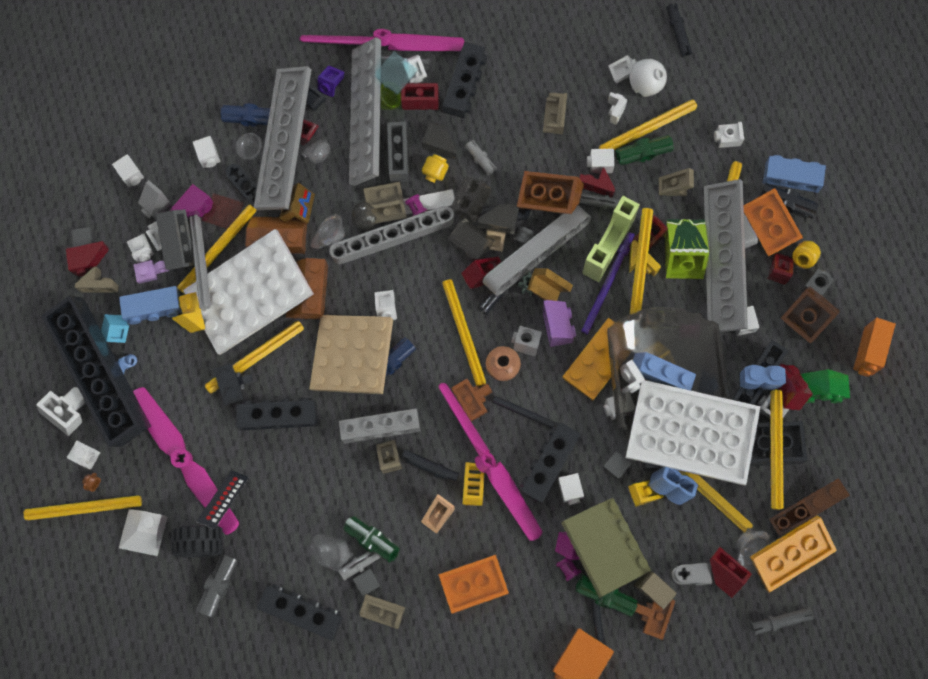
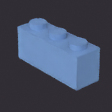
M779 155L769 156L765 165L763 183L819 193L824 184L826 166L820 165L818 162L808 163L800 159H785Z
M173 286L121 296L119 298L122 319L134 325L146 319L148 321H156L162 316L176 317L178 313H182L178 298L181 296L180 290Z
M648 352L635 353L633 362L645 379L691 391L696 376L695 373Z

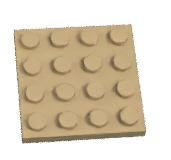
M323 315V318H320L310 390L383 394L393 318Z

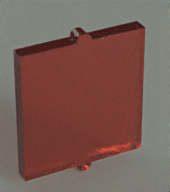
M213 193L211 199L214 203L211 210L204 214L202 221L228 229L239 216L244 203Z

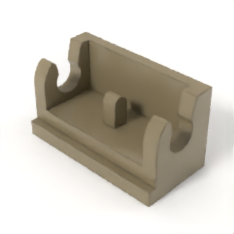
M549 93V97L546 99L544 133L563 134L567 93Z
M366 594L360 616L399 629L405 607Z

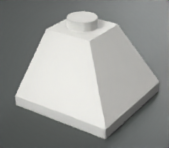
M129 509L119 548L158 556L167 517Z

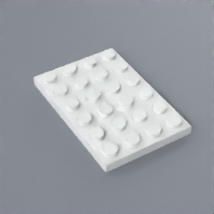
M274 229L207 274L211 308L206 311L200 309L205 325L204 330L217 354L221 355L314 294L278 230ZM197 282L183 290L185 295L196 292L198 298Z
M646 380L640 384L641 388L639 389L625 458L746 485L760 406Z

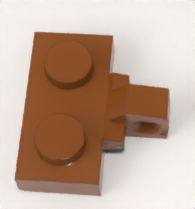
M465 379L451 388L471 422L487 413L483 402L486 401L484 397L492 393L488 384L479 389L478 386L472 387L469 380Z
M671 600L665 609H662L653 601L652 604L647 602L646 607L637 604L635 613L643 615L641 620L645 621L642 633L663 640L675 600Z

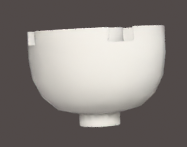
M645 59L636 62L632 66L633 71L630 73L629 78L630 84L636 93L647 97L655 95L663 89L667 75L664 66L654 59Z

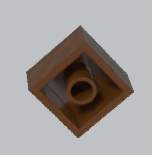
M810 286L786 311L781 319L811 344L839 314L840 310Z

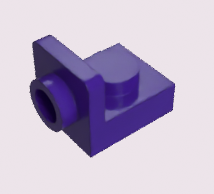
M328 65L318 76L317 90L333 97L335 95V87L344 78V72Z

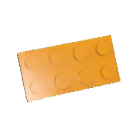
M608 318L562 378L594 401L639 340Z
M816 515L750 556V559L765 589L771 592L837 550L821 517Z

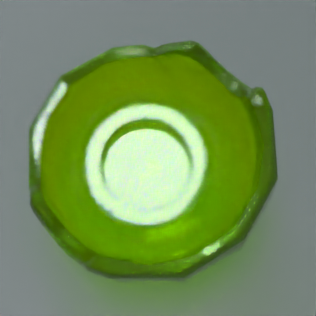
M385 82L380 86V106L386 110L396 109L402 104L401 89L395 83Z

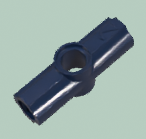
M250 103L243 104V106L223 105L221 107L222 122L241 123L247 127L249 125L255 127L257 124L268 125L270 108H259L257 105Z
M406 337L389 350L386 376L393 374L395 369L398 370L402 362L416 351L414 345Z

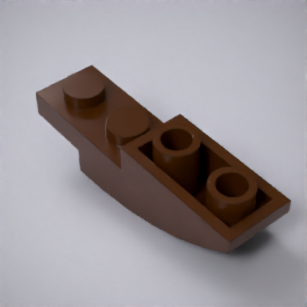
M837 478L769 520L781 537L850 495L840 479Z

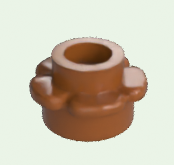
M96 473L87 474L82 481L83 489L91 492L95 491L101 482V478Z

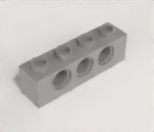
M417 408L339 421L341 440L344 444L421 431Z

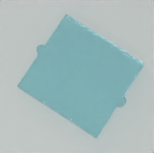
M394 51L374 76L384 84V87L390 88L398 95L418 69L411 65L408 59L402 58Z

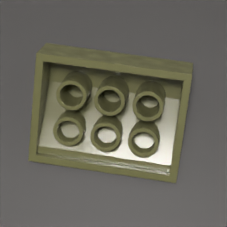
M613 498L561 522L599 598L651 571L647 560L644 558L637 541L634 539Z

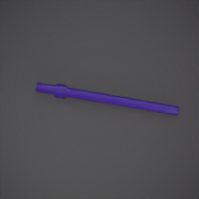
M631 232L627 233L623 244H620L617 250L616 259L581 330L584 334L588 335L621 263L630 251L629 247L635 236Z

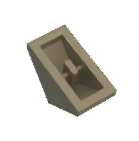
M395 440L376 445L380 469L383 474L402 469Z
M653 572L642 575L634 584L637 590L662 609H665L676 595V592Z

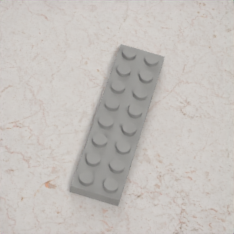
M376 37L352 50L349 184L358 185L379 176L381 40Z
M308 66L277 69L254 208L257 210L289 209L311 69Z
M738 179L704 186L705 225L709 247V257L706 266L709 333L748 329L743 181Z

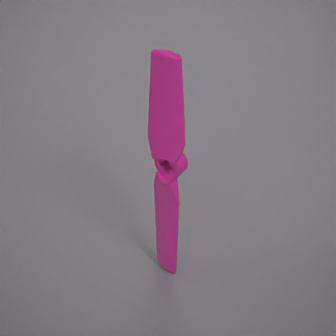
M378 29L374 31L373 36H300L301 42L362 45L376 37L381 40V46L388 45V50L461 51L465 42L463 38L391 34L387 29Z
M440 383L438 386L439 390L479 454L475 458L477 468L482 473L487 474L491 484L530 541L538 539L542 535V530L510 474L501 462L496 464L495 458L489 453L490 450L448 385Z
M144 387L134 390L133 392L151 424L148 431L159 448L171 456V463L182 470L187 486L204 508H206L218 489L205 469L193 461L192 454L186 450L181 433ZM179 455L185 456L183 463L178 462L180 460ZM230 508L218 523V526L223 528V532L226 535L232 533L239 525L237 518Z

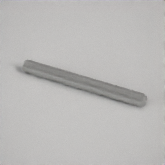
M198 215L190 216L189 221L199 308L206 311L211 308L203 235L201 219Z

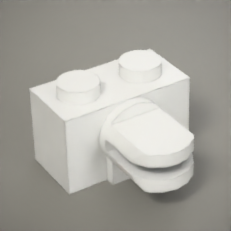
M74 387L64 397L61 396L60 398L50 391L36 406L41 415L69 436L82 423L81 416L76 411L86 402L79 389Z

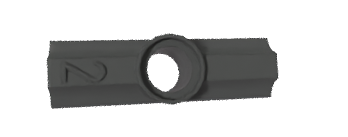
M224 554L220 555L213 573L208 576L205 582V591L196 611L210 617L214 616L221 598L227 593L226 588L228 589L230 586V578L238 560Z

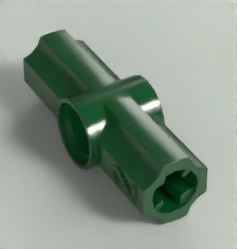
M669 135L651 140L643 138L635 142L634 145L616 149L618 163L622 166L636 161L646 162V159L647 161L652 160L657 155L673 151V140Z
M355 516L348 518L345 522L343 530L356 539L364 549L370 553H376L388 563L397 558L400 551L399 547L386 539L378 529L373 526L369 527Z
M581 575L576 584L575 592L594 600L601 607L614 609L628 617H632L636 611L638 600L619 592L618 589L599 598L589 577Z

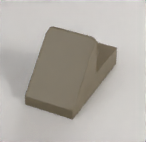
M690 168L659 177V195L687 196V190L694 188V170Z
M96 266L75 284V288L81 293H118V285L113 279L101 278V270Z

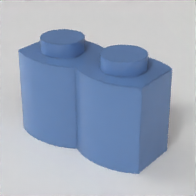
M750 365L740 372V387L745 389L761 387L766 390H775L786 383L785 368L780 366L764 368L759 365Z
M662 467L652 473L649 486L655 492L665 495L671 502L678 505L695 497L698 487L693 479L681 475L678 470L668 467Z

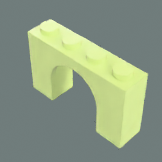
M622 196L598 245L595 244L586 258L582 274L597 282L601 280L633 224L640 204Z

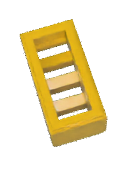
M465 462L462 504L482 506L484 473L481 471L480 474L469 473V470H480L475 463ZM468 478L480 479V482L468 481ZM468 486L479 487V490L468 489Z

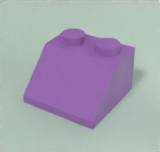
M544 301L542 312L550 347L573 343L576 331L574 325L571 326L569 319L572 318L570 307L567 308L566 302Z

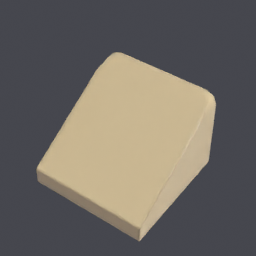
M488 228L484 249L502 252L506 231Z

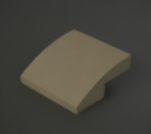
M400 182L364 189L370 225L407 218Z

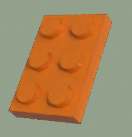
M776 188L743 206L744 213L768 256L803 238Z
M496 555L439 574L451 614L509 594Z

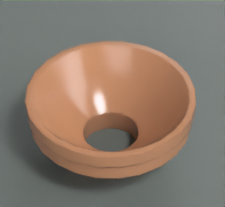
M505 346L497 347L487 356L486 369L490 376L496 380L508 381L514 378L520 370V358L512 348ZM501 356L507 357L509 364L504 367L500 366L497 362L498 358Z

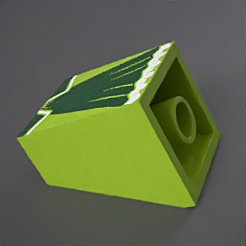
M667 219L666 227L668 230L665 235L666 278L704 279L709 257L705 220Z

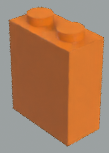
M876 317L865 326L853 370L859 371L858 374L869 377L884 368L895 323Z
M578 628L552 670L556 673L554 677L556 679H598L614 651Z

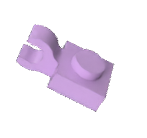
M152 260L134 264L136 280L139 284L157 280L156 274L169 271L165 269L164 261L154 264Z

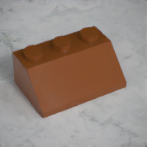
M524 171L517 208L572 214L580 203L584 184L579 177Z
M251 217L246 230V248L276 229L290 253L305 254L307 224L296 217L291 218L287 222L281 220L280 217Z
M305 258L296 261L314 294L287 311L286 318H323L328 264L325 259Z

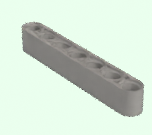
M577 205L572 214H562L484 277L483 284L496 296L502 294L586 227L591 220V216L579 205Z
M441 206L337 242L330 247V255L336 264H344L448 228L454 222L453 210L449 206ZM444 214H447V215L450 216V217H449L448 219H446V220L440 218V217H441L442 215H444ZM427 220L432 222V224L429 226H426L423 223ZM407 227L415 228L412 232L406 231ZM394 232L397 234L394 238L388 237L390 233ZM372 239H379L377 244L370 243ZM355 245H361L359 250H353ZM337 251L344 252L343 255L339 257L335 256V253Z

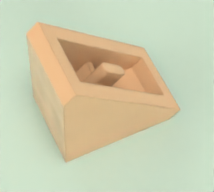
M438 494L421 522L437 534L453 513L455 507Z

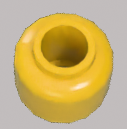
M435 154L427 157L422 168V173L426 175L425 179L433 183L436 180L442 181L449 167L446 163L447 160Z
M812 241L799 243L792 255L794 263L803 269L813 267L820 258V248Z

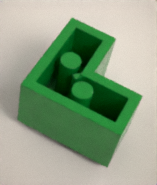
M829 369L800 374L812 392V396L806 403H814L815 399L830 400V403L843 402L842 399L850 398L849 377L846 374Z

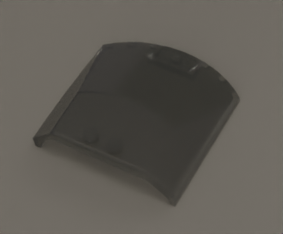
M658 307L640 310L627 315L607 329L612 390L618 429L631 431L639 389L633 393L627 391L623 394L621 390L630 384L623 379L619 368L633 360L635 353L648 352L695 373L696 376L691 391L730 399L719 324L715 321H709L698 313L686 312L685 309Z

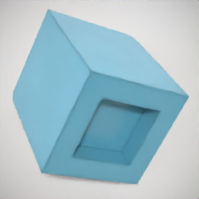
M105 314L101 332L106 342L125 343L129 328L127 321L122 319V315Z

